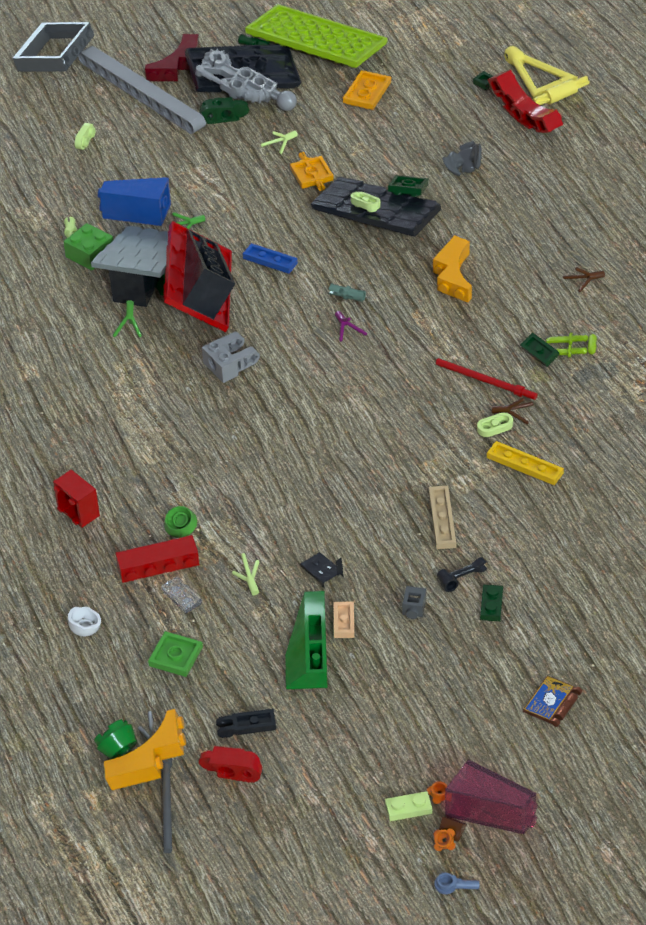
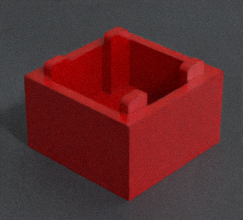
M72 469L53 481L57 510L66 514L75 525L78 524L83 528L100 516L96 489Z

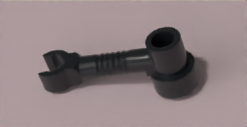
M480 557L472 562L471 565L450 573L446 569H442L437 573V577L441 581L443 589L446 592H452L459 585L457 578L472 572L486 571L487 568L484 564L487 561Z

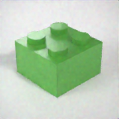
M86 223L63 241L65 256L92 271L94 267L91 266V262L100 251L102 252L108 244L112 243L113 236Z

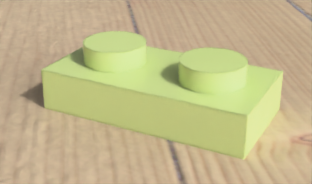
M428 791L385 799L389 821L432 814Z

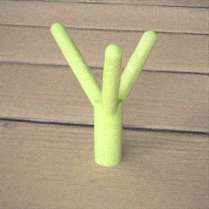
M295 130L285 135L273 131V135L280 138L261 143V146L283 141L279 151L282 154L287 141L297 137L298 134Z
M242 553L241 556L247 577L236 571H232V574L246 581L251 594L257 595L259 590L254 578L259 560L255 561L251 573L246 555Z

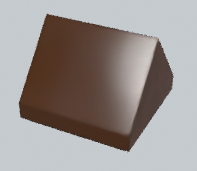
M445 816L442 817L439 830L453 829L455 831L454 841L459 842L467 824Z

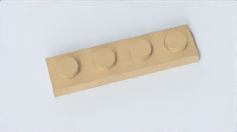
M448 485L429 487L436 549L456 548Z

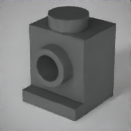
M406 586L402 604L403 615L410 619L423 617L426 605V588ZM410 595L420 596V598L410 597Z

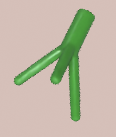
M175 212L172 213L173 216L186 220L176 223L180 225L188 224L186 227L188 229L194 224L205 221L204 215L189 218Z
M127 301L126 316L114 332L113 337L117 336L128 319L129 323L133 324L138 337H142L133 317V301Z

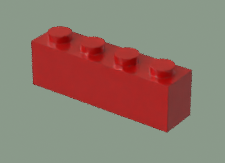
M193 535L115 553L122 583L199 565V555Z

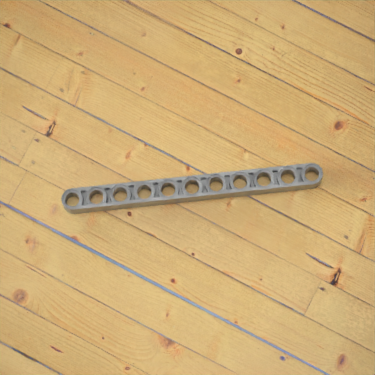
M90 46L78 56L84 66L188 133L193 134L206 126V120L200 113L96 47Z

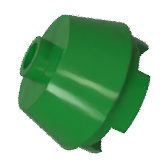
M122 719L108 726L109 729L103 733V736L98 734L94 739L98 746L97 750L110 759L130 753L137 744L132 724H128L126 720L123 721Z

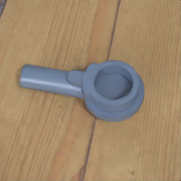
M441 873L435 879L434 887L439 893L445 895L453 893L455 889L479 890V880L457 879L455 875L450 873Z

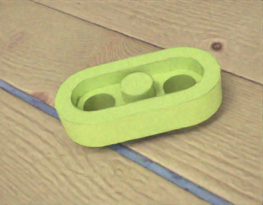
M84 123L75 138L76 149L84 150L89 145V141L96 133L93 124Z
M354 192L351 194V203L356 207L366 209L368 212H375L381 207V200L365 192Z
M499 413L481 419L477 423V432L483 437H490L508 431L513 427V417L508 413Z

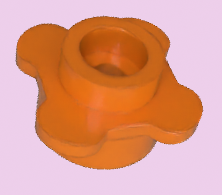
M435 782L431 787L427 788L428 794L431 795L432 801L435 804H440L441 801L452 798V792L448 791V786L444 782Z
M438 829L434 832V848L436 851L440 852L442 849L452 851L455 849V831L453 829Z

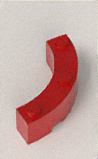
M512 70L503 71L487 79L496 97L500 96L505 105L503 107L526 128H533L536 132L548 133L564 125L557 109H548L540 106L523 91Z

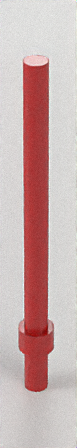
M440 358L436 360L437 366L513 392L514 395L519 397L524 396L533 400L537 399L538 393L527 390L524 386L513 385Z

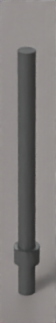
M172 758L162 760L164 853L172 852L170 777Z

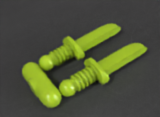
M569 333V336H555L546 339L547 343H569L567 349H556L560 355H567L568 357L575 354H586L587 351L592 355L596 352L597 337L595 334H591L588 338L587 335L576 336L573 333ZM588 341V350L585 347L573 348L571 346L572 342Z

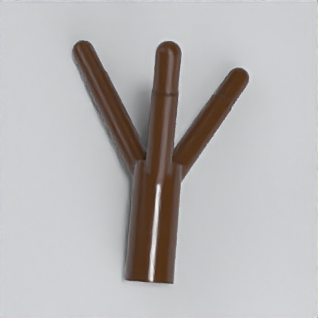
M576 267L575 270L584 275L563 276V279L587 278L578 289L581 292L591 280L605 277V272L602 270L589 273Z
M521 398L510 405L492 406V413H508L523 423L528 424L529 421L511 410L533 406L534 403L520 404L525 401V398Z

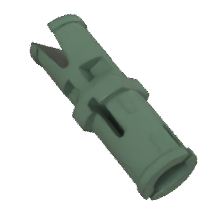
M331 283L329 290H331L329 295L342 296L345 300L353 299L364 302L366 297V291L353 289L351 286L342 287Z

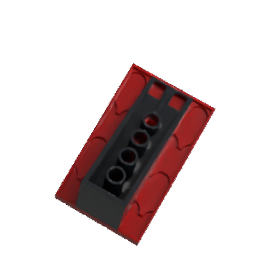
M172 221L168 230L164 303L172 305V307L226 332L229 328L230 292L235 286V281L231 275L232 250Z

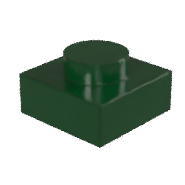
M483 71L473 78V84L486 90L490 87L487 79L493 76Z

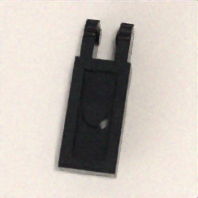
M274 709L234 713L216 719V725L220 727L217 730L219 738H230L233 735L277 730Z

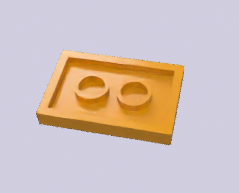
M361 70L344 95L343 103L374 110L390 85L391 77Z

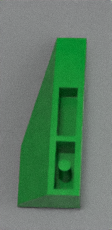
M325 591L304 592L285 654L286 690L328 688Z

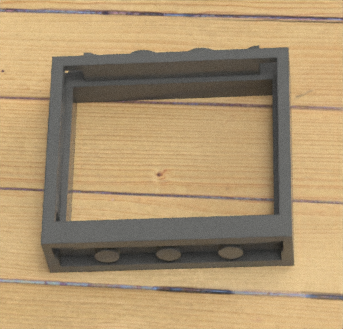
M90 22L41 23L13 57L17 71L66 72L95 36ZM74 38L60 56H36L49 39Z

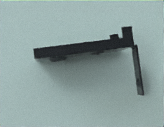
M319 552L300 564L306 572L321 583L323 588H325L324 583L340 574L344 577L342 558L336 560L335 565Z

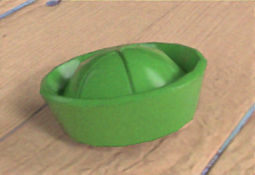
M184 506L174 507L166 514L164 528L172 537L181 538L188 536L197 526L195 513Z

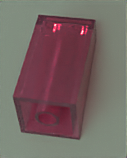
M468 759L445 789V816L524 835L529 828L534 827L537 821V816H535L538 803H536L537 793Z

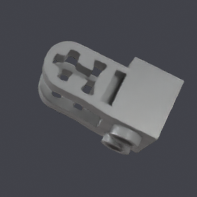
M238 332L228 334L202 347L203 363L222 383L239 376L238 372L254 365L260 358L259 352L253 347H248L240 352L231 354L239 350L245 342V339Z

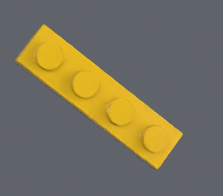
M498 441L487 452L488 459L554 486L564 474V468Z

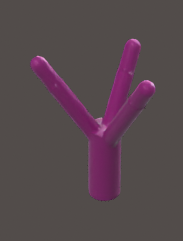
M341 311L335 313V317L341 323L340 342L343 341L344 326L346 325L365 336L367 335V332L350 323L351 318H345Z

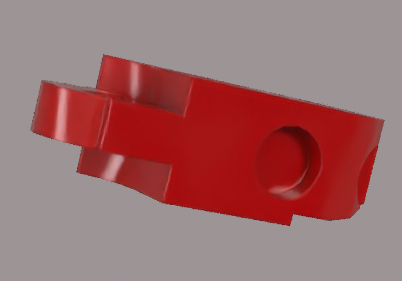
M214 746L213 751L207 750L202 752L198 762L202 768L217 772L218 778L243 782H257L263 769L256 753L240 748Z

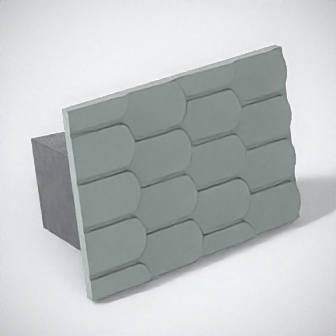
M128 226L91 262L92 267L109 270L113 302L127 304V301L131 300L136 306L147 307L158 280L165 273L167 267L168 231L159 232L156 229Z

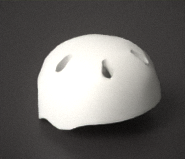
M74 607L68 614V625L76 635L90 636L96 633L100 627V615L89 607Z

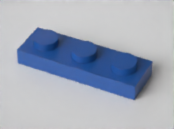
M252 243L243 252V259L288 274L298 264L295 257Z

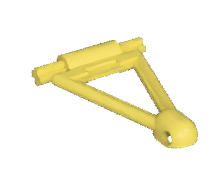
M509 46L505 50V60L515 66L530 92L532 100L539 105L555 103L577 93L579 88L590 83L587 76L578 79L575 75L525 55L515 46ZM523 64H530L556 75L560 79L536 88Z

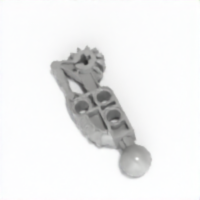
M217 48L214 51L211 49L204 55L202 64L196 66L195 74L197 76H203L220 84V88L234 99L243 98L246 102L248 100L253 104L254 102L260 104L261 101L268 103L273 98L277 101L278 107L283 111H291L297 104L296 95L292 91L279 92L276 90L277 83L248 67H241L240 69L232 67L229 54H225L224 50L219 51ZM213 74L222 75L225 78L219 79L215 77Z

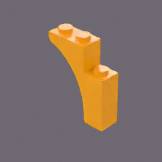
M454 235L434 257L433 273L439 275L437 277V291L468 303L472 299V285L462 276L460 267L470 254V241Z
M175 709L166 711L164 720L158 730L143 745L128 754L104 761L105 779L111 790L161 778L160 769H163L162 760L184 755L183 746L186 745V738L184 733H182V729L185 728L182 716H178Z

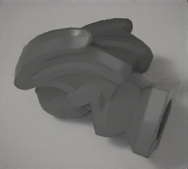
M471 141L460 145L459 149L461 151L458 154L452 151L447 158L442 157L446 168L454 175H461L459 171L460 166H462L463 173H472L475 171V168H480L482 158L481 144Z

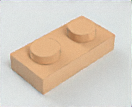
M354 601L334 602V638H354Z

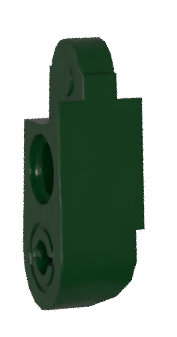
M232 97L205 100L201 104L199 113L205 118L206 124L240 121V117L246 116L249 113V106L247 102L233 100Z

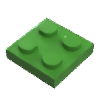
M165 631L149 658L148 664L150 667L187 677L203 648V643Z

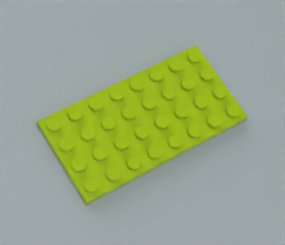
M279 4L245 27V33L253 37H260L266 41L279 43L281 46L301 50L310 55L314 54L322 59H330L336 63L348 65L351 68H357L387 44V37Z

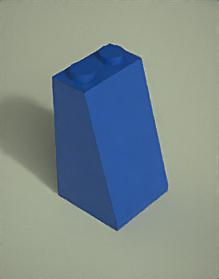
M169 178L104 181L102 187L98 190V198H100L99 209L102 211L103 219L162 226L171 206Z

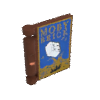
M547 676L524 707L523 712L558 727L561 723L560 720L564 719L578 699V696L581 695L582 689Z

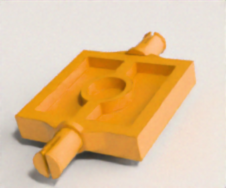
M300 152L298 156L301 160L290 164V170L302 189L316 185L319 191L321 189L323 191L325 189L323 183L334 180L333 174L322 156L308 158L304 152Z

